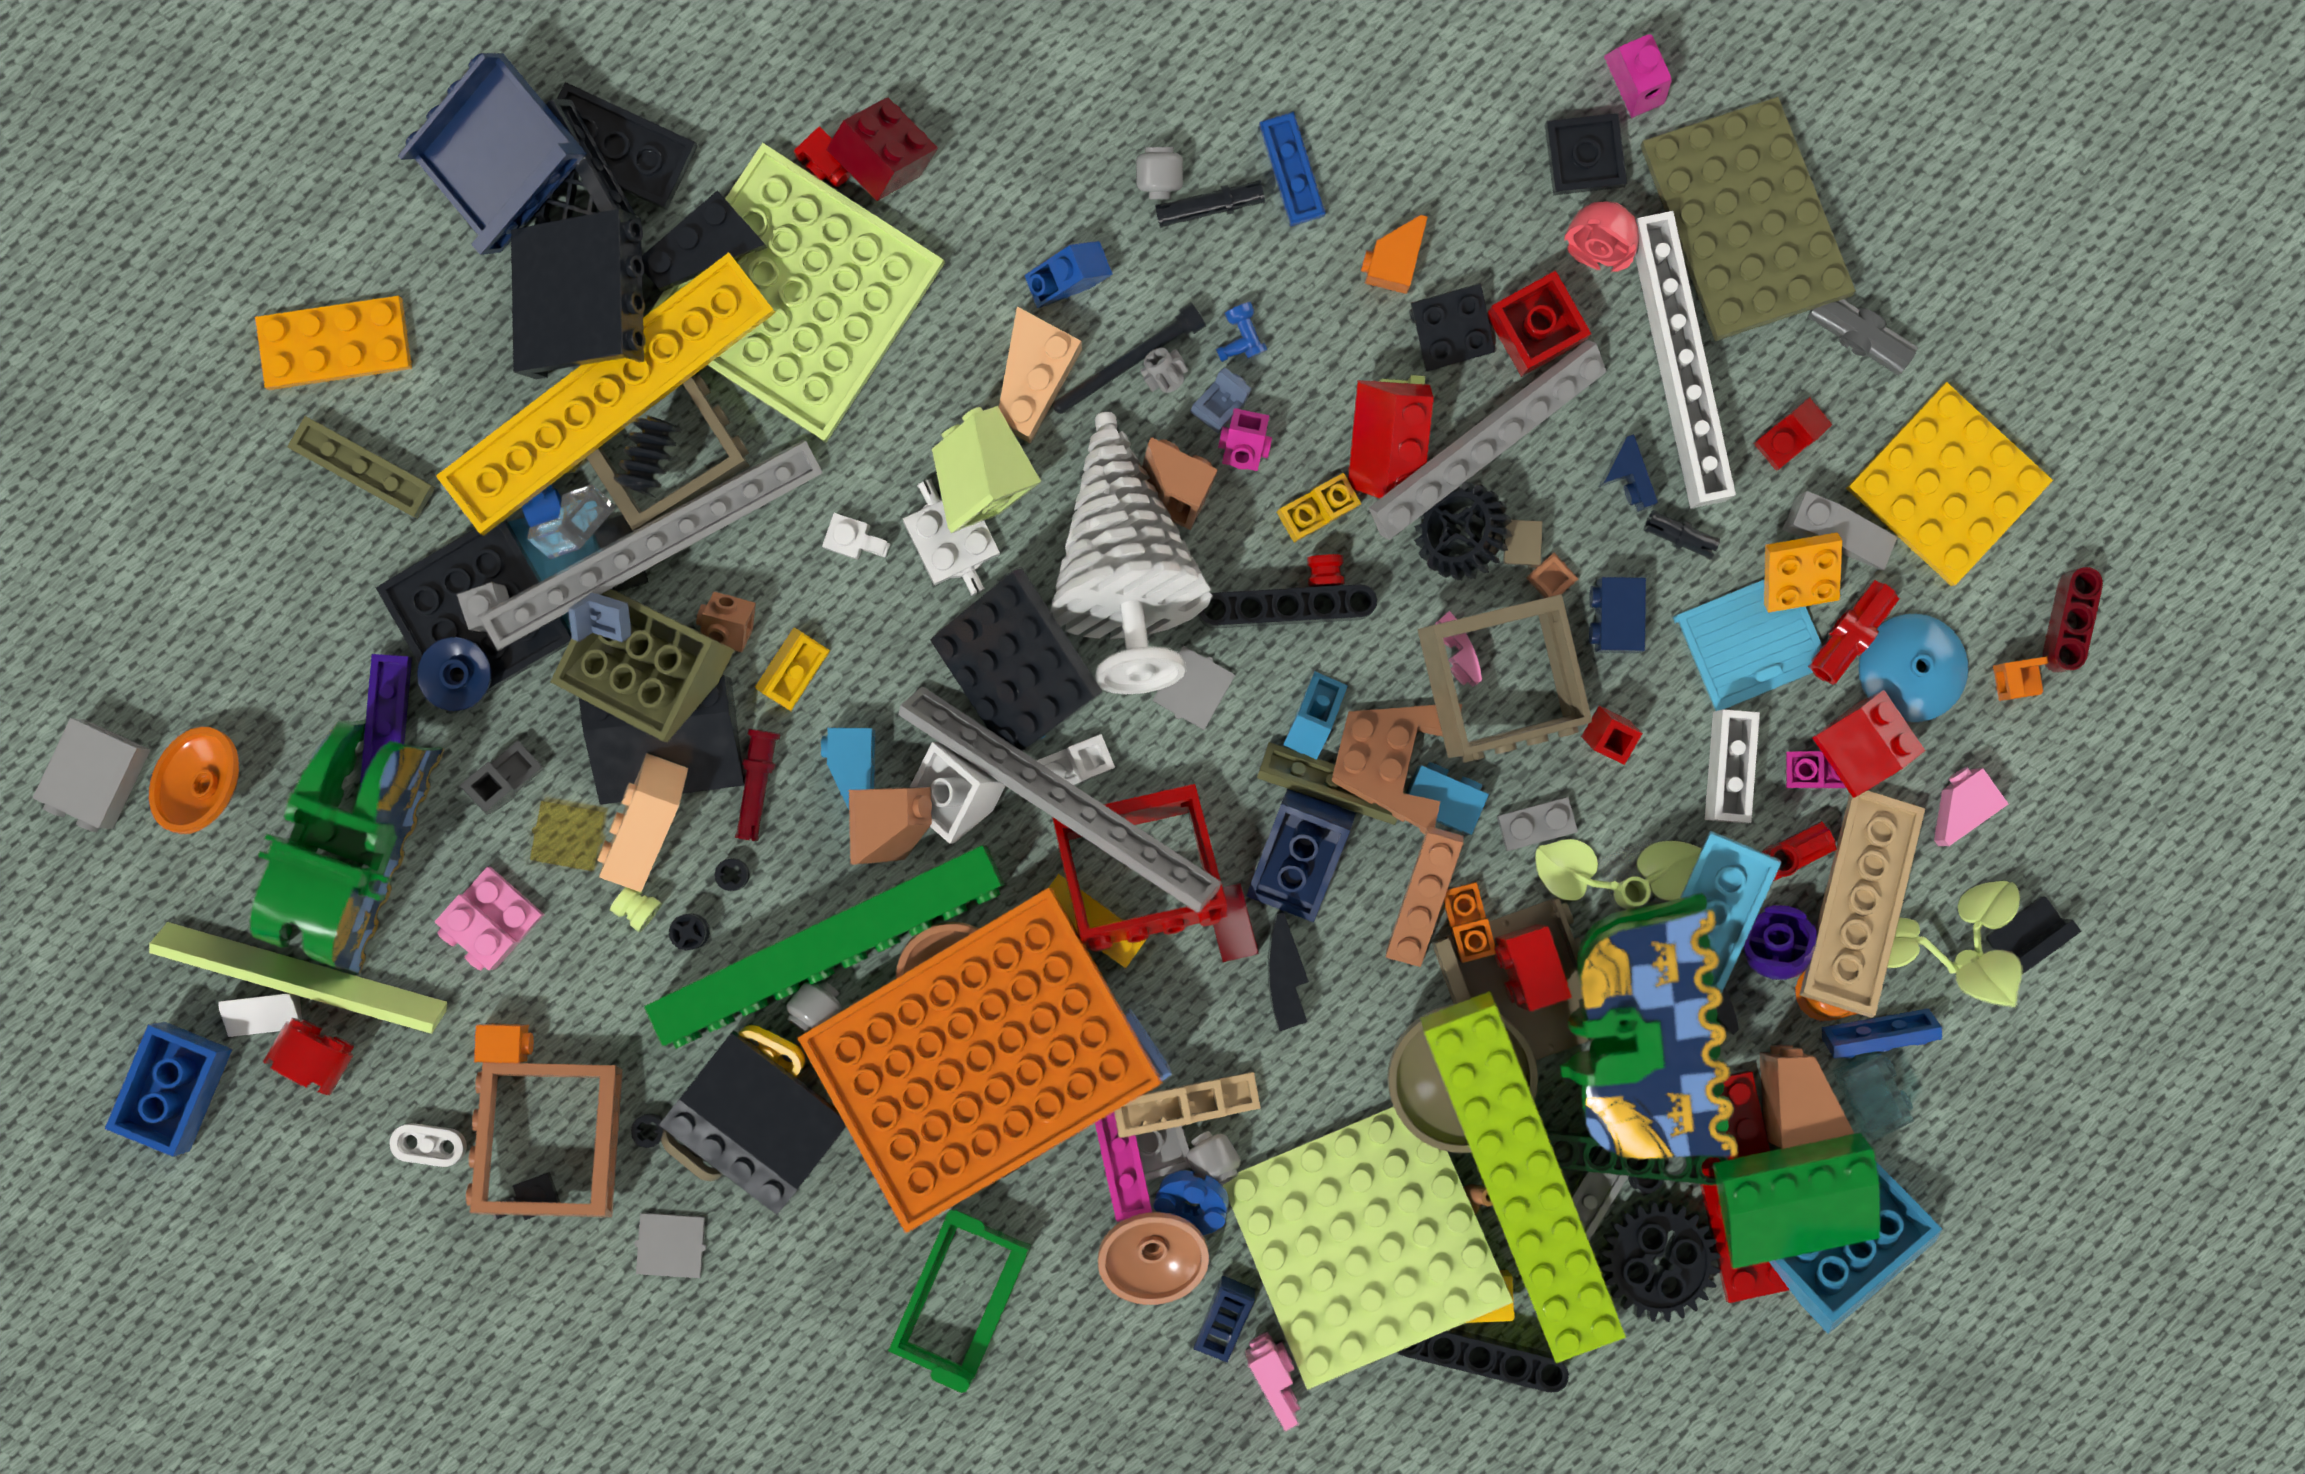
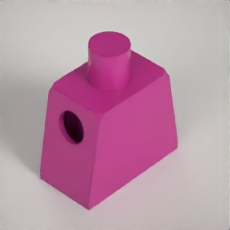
M1651 33L1624 44L1604 56L1631 118L1665 104L1672 80Z

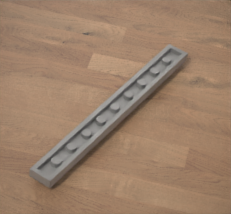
M802 440L478 615L494 645L499 650L569 612L571 606L593 592L600 595L823 472L808 443Z
M923 686L901 704L899 716L1197 913L1218 892L1221 885L1219 880Z

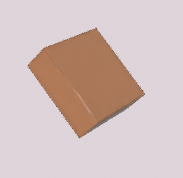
M1552 553L1526 577L1544 598L1563 594L1578 580L1555 553Z

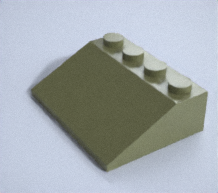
M609 589L600 595L628 603L631 636L623 642L595 633H591L581 641L571 639L550 682L664 742H668L718 684L734 649L620 592Z

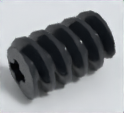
M645 415L647 418H636L634 420V425L642 432H631L629 434L630 440L637 446H625L624 452L632 460H620L618 464L627 474H615L613 479L628 489L655 497L648 491L649 488H661L662 484L653 476L654 474H666L667 472L658 462L659 460H671L672 458L663 450L664 446L676 447L677 444L668 435L669 433H681L682 429L664 420Z

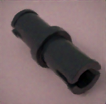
M1656 510L1651 511L1649 517L1652 518H1647L1643 531L1672 542V547L1681 549L1684 547L1709 560L1714 556L1712 550L1717 551L1720 543V538L1692 528L1690 522L1686 520L1682 522L1676 521L1658 513Z

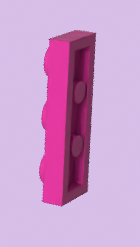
M1113 1112L1097 1121L1095 1127L1116 1222L1135 1215L1152 1213V1207L1136 1135L1119 1138Z

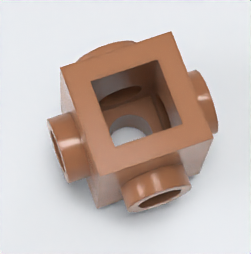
M713 592L708 604H701L697 614L696 625L701 626L702 634L735 651L743 652L753 631L756 603L731 595Z

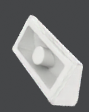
M291 993L218 1002L219 1011L228 1037L281 1031L285 1022H290L292 1018L302 1021L300 996Z

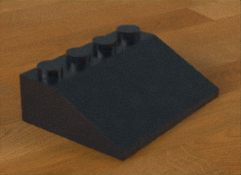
M721 676L718 684L668 742H664L579 698L582 729L600 805L622 802L628 784H634L646 753L688 768L682 794L745 785L732 679L730 677Z
M735 1030L730 1033L659 1124V1126L776 1215L791 1199L846 1128L844 1121L834 1106Z

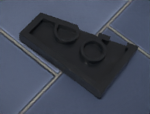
M717 190L642 255L644 273L663 292L696 278L728 252L737 261L736 258L753 251L756 253L767 248V246Z

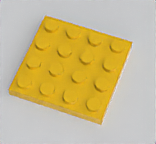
M1946 382L1900 429L1846 489L1950 586H1955L2053 480Z

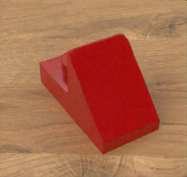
M1809 397L1753 444L1777 471L1808 445L1815 442L1833 424Z

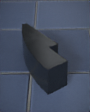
M1284 912L1275 914L1268 950L1270 1000L1278 1030L1281 1032L1308 1022L1295 987L1308 983L1309 980Z

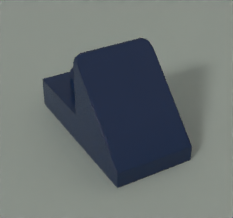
M1633 434L1620 442L1599 487L1626 478L1627 484L1624 485V492L1627 501L1631 506L1635 505L1637 512L1653 507L1658 501Z

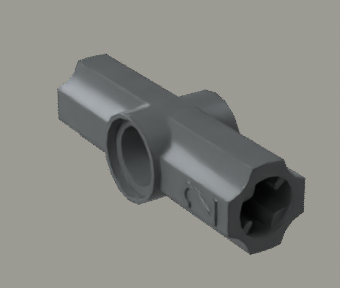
M1844 299L1812 309L1807 316L1838 336L1842 346L1848 348V346L1852 347L1851 352L1863 357L1868 356L1896 375H1900L1910 364L1918 347L1887 328V324L1881 316L1866 308L1858 309Z

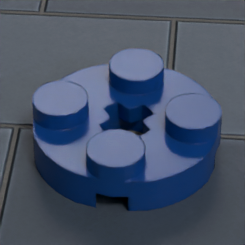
M1178 1171L1169 1174L1162 1180L1154 1200L1156 1212L1182 1217L1196 1226L1202 1235L1215 1232L1224 1226L1229 1197L1225 1188L1217 1180L1208 1175L1205 1176V1180L1193 1177L1194 1171ZM1186 1200H1187V1201H1189L1191 1204H1197V1203H1198L1199 1205H1198V1206H1190V1205L1186 1204L1185 1202H1186Z

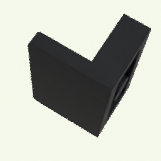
M2041 896L2017 913L2007 925L2000 929H1995L1987 935L1986 939L1994 950H2002L2014 954L2019 959L2022 966V974H2024L2082 931L2073 919H2062L2048 898Z

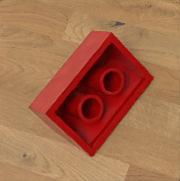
M1357 380L1348 481L1353 489L1381 499L1427 463L1434 400L1431 385Z

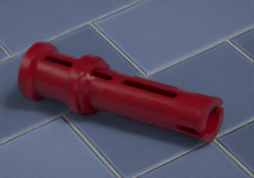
M748 729L747 734L751 736L748 756L746 759H743L742 763L744 765L743 769H747L735 838L758 841L768 775L773 773L776 764L773 763L776 740H780L781 734Z

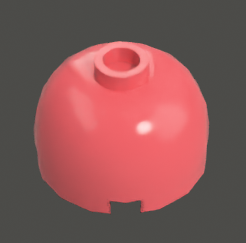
M1608 201L1593 202L1580 209L1575 215L1565 234V241L1568 240L1569 242L1567 247L1569 254L1578 262L1600 270L1597 263L1599 262L1606 266H1613L1611 272H1618L1628 268L1633 262L1639 246V230L1635 217L1622 205Z

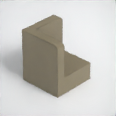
M1511 520L1512 523L1505 527L1511 531L1512 537L1504 539V544L1507 545L1508 551H1504L1503 562L1512 565H1528V568L1532 569L1537 568L1541 565L1542 521Z

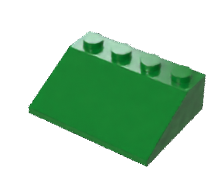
M1861 1133L1713 1163L1733 1269L1880 1238V1184L1873 1147Z

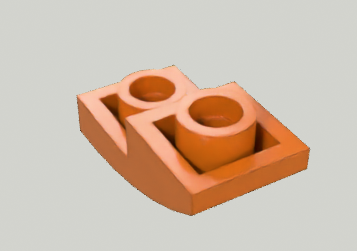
M1477 882L1447 889L1443 903L1461 963L1495 955L1494 948L1496 947L1488 918L1485 915Z

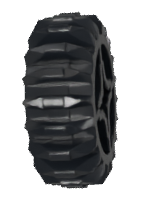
M1464 482L1461 488L1460 486L1421 515L1420 517L1424 519L1423 523L1414 526L1415 530L1422 534L1414 540L1416 545L1422 548L1418 554L1423 560L1427 561V566L1430 569L1438 571V574L1445 578L1452 576L1455 580L1462 581L1466 575L1470 579H1476L1478 569L1483 573H1489L1488 563L1490 561L1495 564L1500 563L1499 557L1496 556L1499 550L1508 551L1507 545L1502 543L1503 539L1512 537L1511 531L1505 528L1512 523L1511 518L1504 514L1507 511V506L1502 501H1499V496L1495 492L1487 491L1488 489L1481 484H1477L1474 487L1470 482ZM1466 507L1461 513L1453 514L1457 510ZM1456 524L1466 528L1465 532L1470 536V539L1460 534L1461 530ZM1484 526H1485V531H1484V534H1483V536H1482V529H1483ZM1474 548L1464 555L1454 557L1456 554L1460 555L1465 549Z

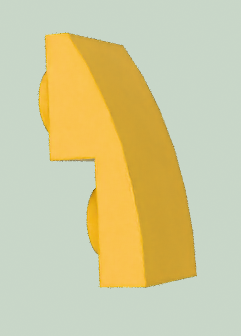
M1342 473L1314 488L1310 493L1283 506L1276 513L1295 543L1361 505V502L1345 474Z

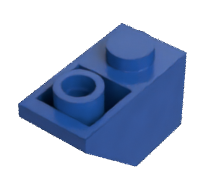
M1100 241L1071 244L1024 276L1036 307L1042 308L1091 289L1113 274Z

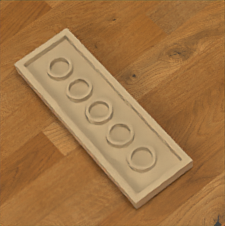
M1868 790L1855 798L1851 794L1849 795L1836 847L1837 850L1835 851L1816 927V949L1805 971L1800 991L1801 996L1870 1018L1876 1016L1925 808Z

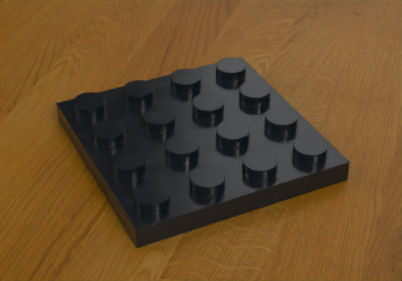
M507 519L485 535L480 534L476 528L375 587L418 663L424 652L432 644L445 638H464L477 644L488 657L491 666V683L487 693L566 647L572 639L571 631L562 616L499 650L494 645L487 631L479 632L468 629L457 594L492 582L504 585L509 598L542 581ZM457 668L454 671V679L459 682L464 677V672L461 668ZM445 710L446 713H449V714H452V713L455 712V711Z
M1022 567L1009 573L930 639L986 727L1022 752L1103 693Z

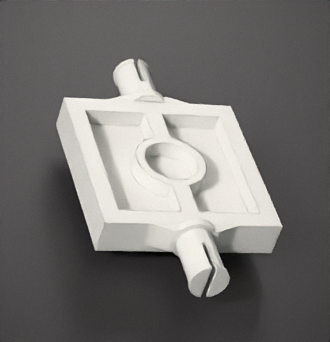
M932 479L926 480V485L931 494H929L924 482H921L917 486L927 504L920 511L903 518V523L934 586L950 578L963 577L971 596L976 595L977 590L979 593L982 592L985 588L976 570L984 562L1000 555L985 521L951 533L947 526L942 497H939Z

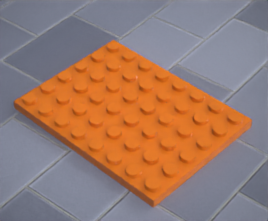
M1052 888L1045 889L798 1037L801 1046L905 1233L910 1232L1163 1083L1087 948L1081 942L1080 936Z

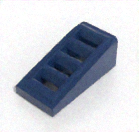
M1221 1276L1193 1349L1228 1362L1254 1304L1255 1288L1229 1277ZM1220 1306L1238 1313L1237 1317L1235 1318L1219 1311ZM1217 1321L1232 1327L1231 1332L1213 1325V1322ZM1208 1334L1226 1340L1225 1346L1206 1339Z

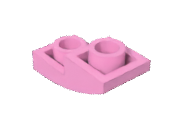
M1449 611L1435 624H1441L1457 619ZM1463 633L1443 638L1444 644L1451 649L1455 646L1459 650L1449 659V662L1453 665L1450 669L1454 677L1462 685L1468 682L1472 687L1482 681L1478 658L1467 634Z

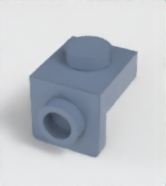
M1222 368L1215 382L1193 404L1190 412L1219 434L1222 431V427H1225L1231 421L1234 408L1242 409L1251 388L1242 377L1231 373L1226 368Z
M592 592L569 608V621L573 640L581 641L591 633L620 642L625 641L631 636L628 603Z

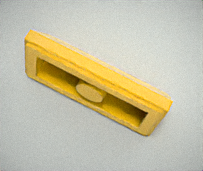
M793 628L755 688L791 711L830 650L798 629Z

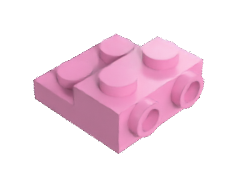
M489 866L485 868L463 894H459L434 922L441 928L437 934L451 946H455L457 943L468 952L464 956L465 959L473 967L482 971L484 967L488 970L497 969L545 914Z
M1266 1332L1249 1342L1250 1348L1245 1350L1247 1361L1281 1425L1287 1431L1298 1425L1295 1412L1300 1410L1297 1398L1290 1387L1293 1384L1290 1372L1295 1370L1284 1344L1280 1342L1276 1345L1269 1333Z

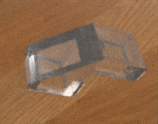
M594 485L563 494L559 518L530 527L527 540L549 559L580 550L614 511V504Z

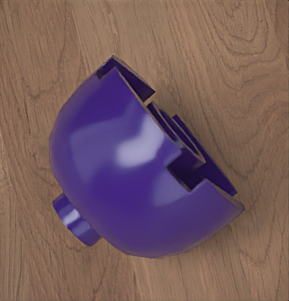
M1772 905L1766 907L1765 912L1757 915L1742 950L1749 966L1758 974L1772 980H1788L1799 976L1810 964L1816 949V928L1814 924L1812 926L1811 922L1807 920V915L1801 910L1790 906Z

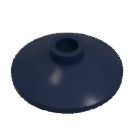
M458 637L445 638L435 642L424 652L418 665V683L423 695L436 707L449 711L465 710L476 705L487 693L491 683L490 662L484 651L472 641ZM457 668H461L464 672V677L459 682L454 679V671Z

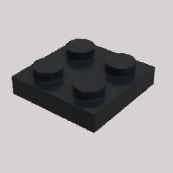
M1618 113L1551 120L1545 123L1553 196L1624 188L1627 185Z

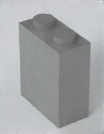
M70 718L32 798L44 803L43 810L53 815L65 817L68 814L77 818L76 825L86 830L98 832L99 829H113L148 757L150 749L87 720Z

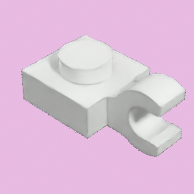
M834 513L822 547L859 560L862 550L886 558L890 544L886 540L867 535L870 525Z

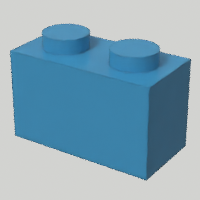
M1431 762L1428 763L1427 767L1417 766L1406 794L1441 801L1436 822L1466 835H1472L1489 795L1480 791L1482 784L1463 776L1460 782L1447 776L1448 769Z

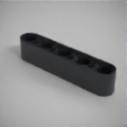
M1361 584L1211 593L1212 598L1210 602L1214 601L1222 604L1225 610L1224 616L1219 620H1211L1205 615L1204 610L1198 616L1203 625L1215 629L1357 621L1366 619L1373 613L1377 606V596L1372 588ZM1360 593L1367 597L1369 607L1366 611L1358 612L1351 607L1350 597L1353 594ZM1323 595L1331 599L1333 609L1330 613L1321 614L1316 611L1313 603L1317 596ZM1287 597L1294 600L1297 606L1295 614L1284 616L1278 611L1277 602L1281 598ZM1251 599L1258 602L1261 608L1260 615L1255 618L1244 616L1241 612V604L1245 600Z
M1453 1328L1397 1351L1398 1354L1407 1358L1548 1393L1561 1391L1569 1381L1567 1367L1562 1361L1556 1363L1553 1354L1550 1352ZM1448 1338L1451 1340V1347L1446 1353L1438 1354L1433 1351V1345L1438 1339ZM1475 1347L1486 1348L1487 1355L1481 1362L1476 1363L1469 1360V1354ZM1514 1355L1522 1357V1365L1518 1370H1505V1363L1509 1357ZM1550 1364L1558 1366V1373L1553 1379H1541V1372L1545 1366Z

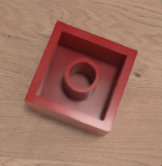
M1556 270L1493 304L1487 312L1490 323L1521 377L1584 343L1592 334Z
M1535 924L1495 937L1498 946L1494 948V956L1499 968L1504 967L1507 972L1509 981L1504 984L1511 1003H1516L1519 1008L1530 1012L1572 998L1549 926Z

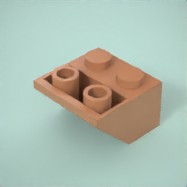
M1151 437L1142 464V468L1146 470L1150 477L1146 481L1155 486L1158 492L1157 496L1171 515V520L1191 530L1210 493L1218 469L1212 467V464L1203 457L1196 455L1191 457L1179 451V448L1168 440L1161 439L1158 441Z

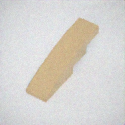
M1254 1072L1146 1093L1114 1111L1118 1135L1119 1138L1261 1109Z

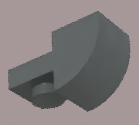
M516 741L493 762L490 763L488 761L465 780L460 787L488 815L502 808L516 797L515 793L543 770V767L519 741Z

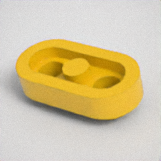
M756 1025L745 1026L738 1032L749 1042V1038L756 1040L759 1046L755 1047L793 1076L797 1077L805 1064L804 1053L796 1044ZM782 1055L790 1057L792 1062L784 1060Z

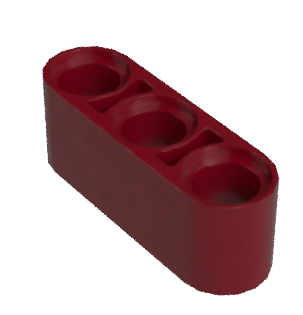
M2082 567L2066 572L2059 579L2042 657H2047L2048 664L2044 665L2053 672L2062 673L2076 670L2086 662L2103 588L2101 574L2091 567ZM2077 576L2085 583L2083 594L2076 590L2075 579ZM2069 612L2074 613L2077 617L2075 629L2068 625L2067 615ZM2061 647H2065L2070 654L2067 664L2060 660L2059 651Z

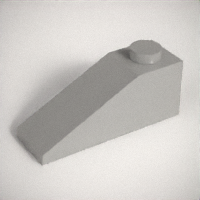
M1805 491L1795 497L1782 529L1801 538L1838 532L1842 539L1843 555L1882 571L1885 570L1897 540V536L1848 508L1809 491Z

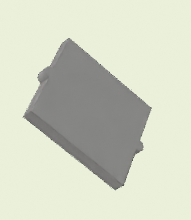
M1183 646L1179 655L1185 662L1186 671L1184 677L1175 684L1158 690L1152 701L1173 712L1176 719L1183 718L1205 730L1235 674L1213 663L1212 657L1205 658Z
M640 1213L639 1238L634 1243L638 1247L636 1274L701 1278L703 1251L707 1248L706 1244L703 1243L705 1217Z

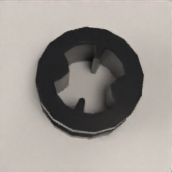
M735 858L725 859L720 862L714 874L718 886L727 891L742 889L748 883L750 877L747 865ZM727 866L729 868L737 866L740 868L741 874L737 875L741 877L739 883L734 881L726 883L723 876L727 874L723 873Z
M649 1113L636 1119L631 1128V1136L634 1142L644 1148L654 1147L662 1142L661 1138L665 1129L659 1126L663 1118L657 1114ZM643 1122L646 1125L652 1122L658 1127L654 1131V1133H658L656 1139L651 1136L646 1139L642 1137L640 1132L644 1131V1129L640 1128Z

